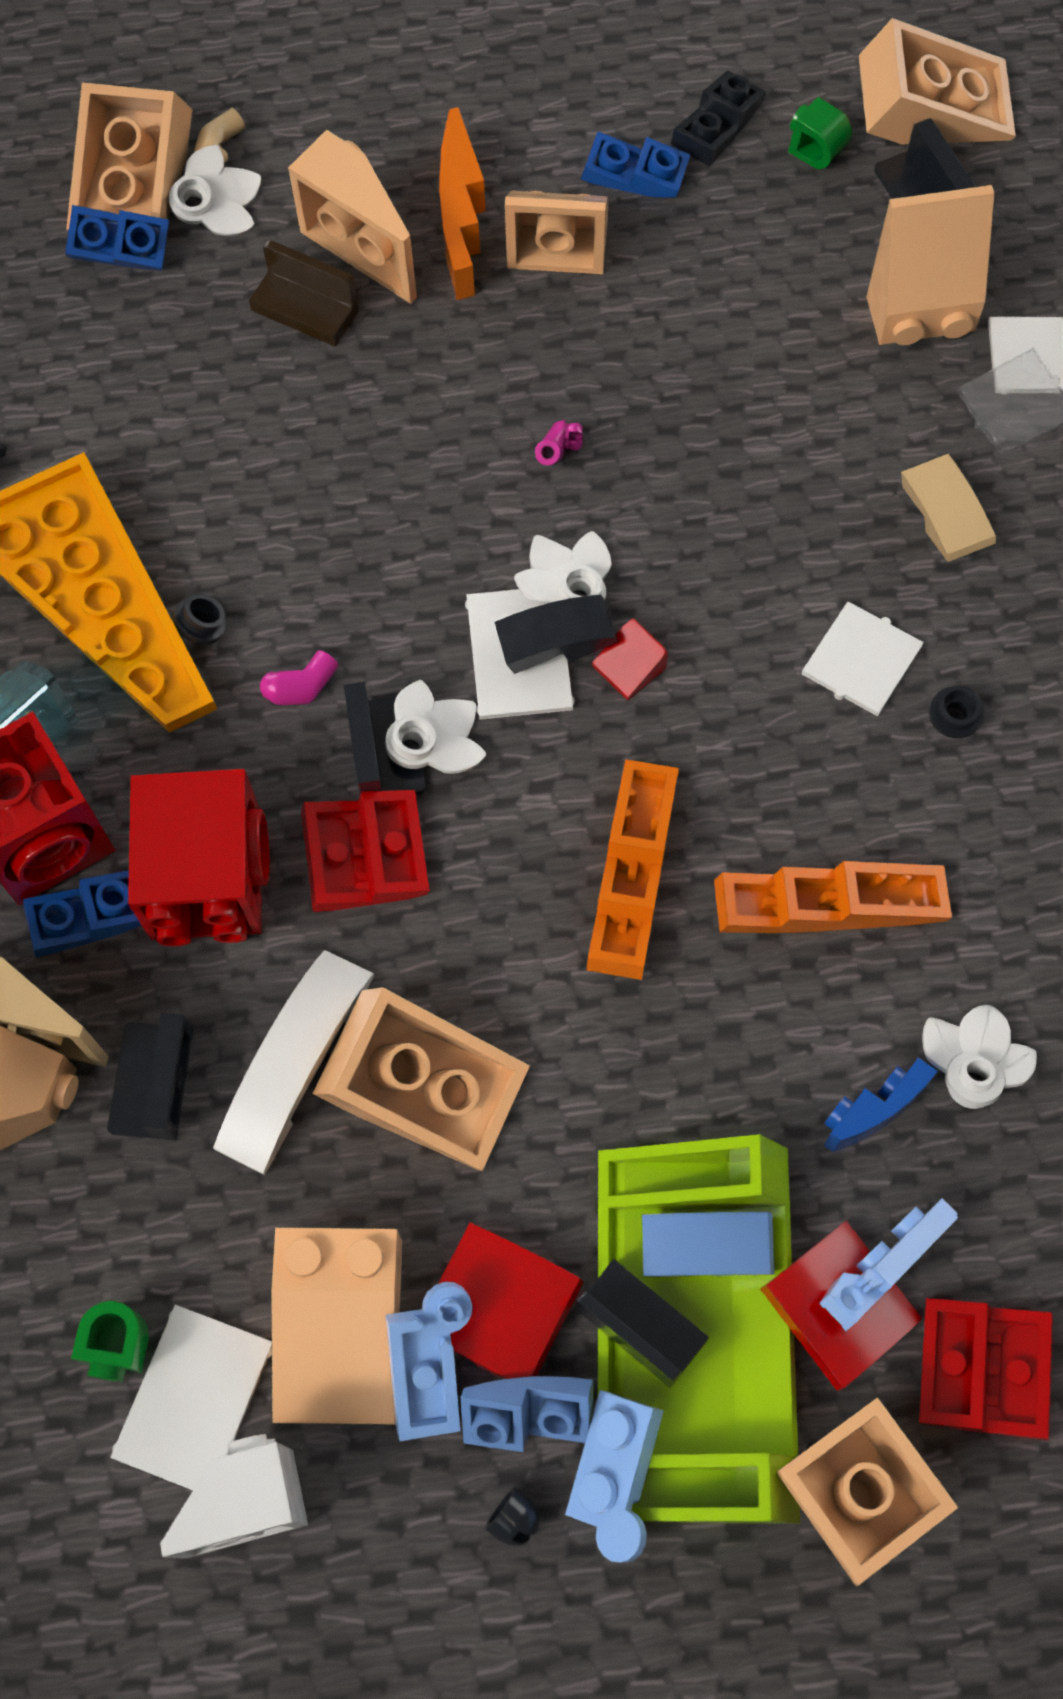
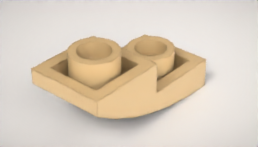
M949 454L901 472L903 489L923 514L926 533L947 562L996 544V535L979 500Z

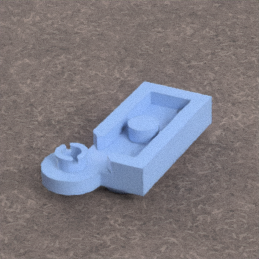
M443 1282L432 1287L423 1299L422 1309L386 1315L395 1423L399 1441L460 1432L454 1351L450 1333L460 1330L468 1323L472 1315L473 1306L467 1291L454 1282Z
M600 1390L565 1515L597 1527L596 1541L602 1555L612 1562L627 1563L634 1561L640 1556L646 1545L647 1533L645 1525L639 1515L631 1511L632 1505L640 1500L664 1410L612 1392Z

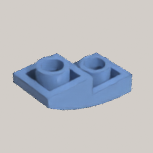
M772 1213L642 1215L644 1276L775 1275Z
M552 1376L521 1377L466 1387L461 1394L463 1443L524 1452L529 1435L585 1443L594 1413L593 1380Z

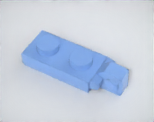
M943 1198L926 1214L916 1206L891 1230L899 1239L891 1249L881 1241L856 1266L863 1274L843 1273L832 1284L819 1304L823 1308L825 1307L842 1325V1328L847 1331L958 1218L956 1216L958 1213Z

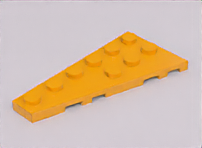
M83 452L1 490L0 576L169 733L217 710L211 694L86 454Z

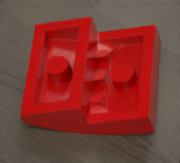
M415 790L362 791L358 801L304 802L301 809L313 912L335 911L402 901L425 896L429 893Z
M847 1221L841 1223L803 1253L795 1262L760 1288L836 1391L849 1385L922 1319L896 1284L886 1291L847 1331L842 1328V1325L825 1307L823 1308L819 1304L832 1284L843 1273L862 1275L863 1273L856 1266L871 1252Z
M469 1223L438 1284L454 1282L462 1286L469 1294L473 1306L472 1315L468 1323L460 1330L450 1333L454 1353L470 1360L478 1367L501 1379L537 1377L584 1281L541 1256L486 1229Z
M926 1298L919 1423L957 1430L1050 1441L1053 1346L1052 1312L989 1307L988 1303Z

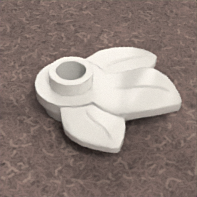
M211 145L204 147L189 157L186 163L185 176L178 179L171 187L169 192L171 210L179 220L188 224L203 223L216 235L233 236L246 233L254 228V221L245 207L255 199L261 185V176L246 169L224 167V159L219 146ZM190 197H198L202 200V203L195 207L185 204L186 200Z
M594 531L584 535L576 543L573 550L541 535H536L533 538L529 555L531 569L521 571L514 576L518 588L526 597L537 603L547 604L564 599L582 597L573 593V591L581 590L587 594L586 596L602 595L605 600L606 586L603 579L610 571L612 564L611 556L603 540Z
M422 680L406 686L400 691L394 702L395 722L389 727L385 737L387 754L396 764L409 769H418L429 765L443 773L457 774L478 766L485 758L486 752L477 743L467 738L474 723L476 703L460 699L434 701L430 689ZM414 740L419 744L420 749L407 748L402 742Z
M991 1005L973 1008L963 1017L960 1026L933 1017L928 1018L924 1025L922 1042L925 1056L932 1065L945 1073V1081L951 1097L964 1107L978 1109L990 1105L1000 1097L1003 1089L1024 1085L1034 1073L1037 1059L1036 1051L1025 1045L1011 1044V1030L1007 1019ZM968 1073L977 1074L984 1081H976Z

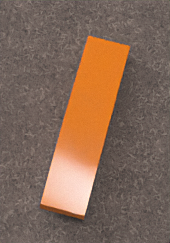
M456 107L449 109L441 146L439 193L446 262L456 300L475 296L473 264L470 256L480 253L479 222L476 214L486 212L484 178L459 108Z
M625 759L598 898L597 914L588 953L587 971L642 980L679 768Z
M843 861L834 869L782 867L775 874L722 872L714 880L720 933L820 932L947 922L952 918L945 868L942 865Z

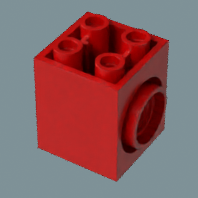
M33 711L0 729V884L19 906L23 904V899L41 894L116 851Z
M245 769L131 775L128 905L149 938L157 940V943L160 945L177 947L191 943V938L213 937L215 941L221 943H238L245 941L247 934H262V886L268 884L270 876L269 834L265 813L259 807Z

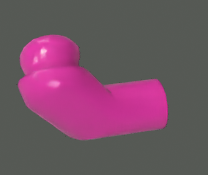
M565 420L555 422L544 439L535 447V457L538 462L547 466L554 465L563 458L564 449L579 450L583 442L582 425L576 422L567 424Z
M318 650L304 670L269 672L264 675L260 682V692L264 698L276 705L309 704L315 700L339 664L331 655Z

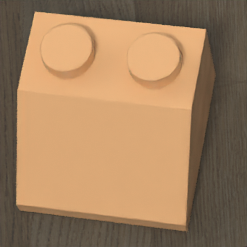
M510 191L505 197L507 268L603 274L607 236L608 196L543 193L540 191Z
M878 1397L776 1472L856 1586L868 1579L958 1508Z

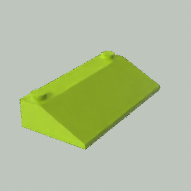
M758 1134L598 1151V1277L611 1261L615 1259L709 1336L701 1350L673 1386L669 1388L598 1328V1395L600 1390L612 1392L664 1410L641 1497L638 1502L632 1505L631 1511L639 1515L643 1522L801 1524L800 1505L776 1473L798 1457L794 1334L760 1290V1288L792 1264L788 1148ZM772 1213L775 1275L644 1276L642 1215Z

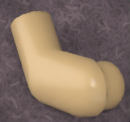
M230 108L206 124L199 132L194 151L196 152L207 146L218 145L225 163L228 160V153L221 145L245 129L244 121L234 108Z

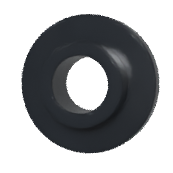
M194 594L177 605L173 613V623L178 632L194 643L204 645L215 643L225 631L224 609L217 600L208 595Z
M952 686L941 690L935 695L929 708V717L934 728L941 734L956 739L966 738L974 734L981 726L984 719V706L977 693L965 686ZM957 708L964 713L965 719H955L948 715L947 710Z

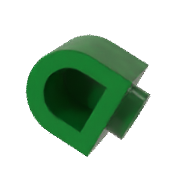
M817 97L809 106L803 104L793 116L789 126V130L793 133L788 153L815 169L826 168L852 139V127L847 115L820 97Z
M117 1301L100 1302L92 1306L83 1315L78 1326L71 1359L81 1364L89 1365L87 1377L124 1382L126 1371L142 1373L149 1340L147 1324L139 1313L123 1303Z

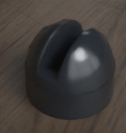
M513 1487L490 1516L485 1530L509 1546H522L530 1540V1535L537 1532L539 1528L538 1510L530 1498L516 1487Z

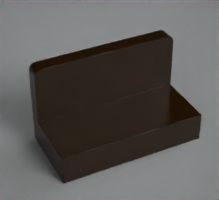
M268 240L263 247L268 272L249 299L251 311L336 347L359 312L353 275L282 244Z

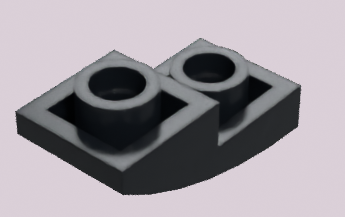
M727 70L702 92L699 108L674 128L670 145L710 166L753 117L763 102L766 91L750 83L747 78Z
M602 595L582 596L555 601L512 614L494 622L506 665L514 674L562 653L571 663L618 642Z

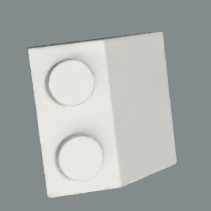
M266 1434L246 1437L229 1443L230 1454L212 1459L161 1541L162 1557L190 1558L308 1526L293 1450L275 1442V1439H267Z

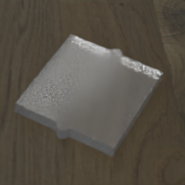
M1034 347L958 388V394L976 419L974 427L984 431L1001 457L1063 425V390L1059 386L1061 379L1059 376L1051 374Z

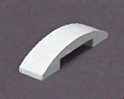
M326 950L321 953L285 1003L257 1051L226 1114L214 1144V1150L263 1175L266 1174L293 1125L290 1120L340 1028L343 1023L347 1022L361 991L368 989L374 978V973Z

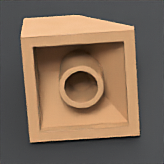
M0 1026V1150L56 1123L61 1108L66 1110L70 1107L78 1088V1077L75 1076L77 1068L63 1054Z

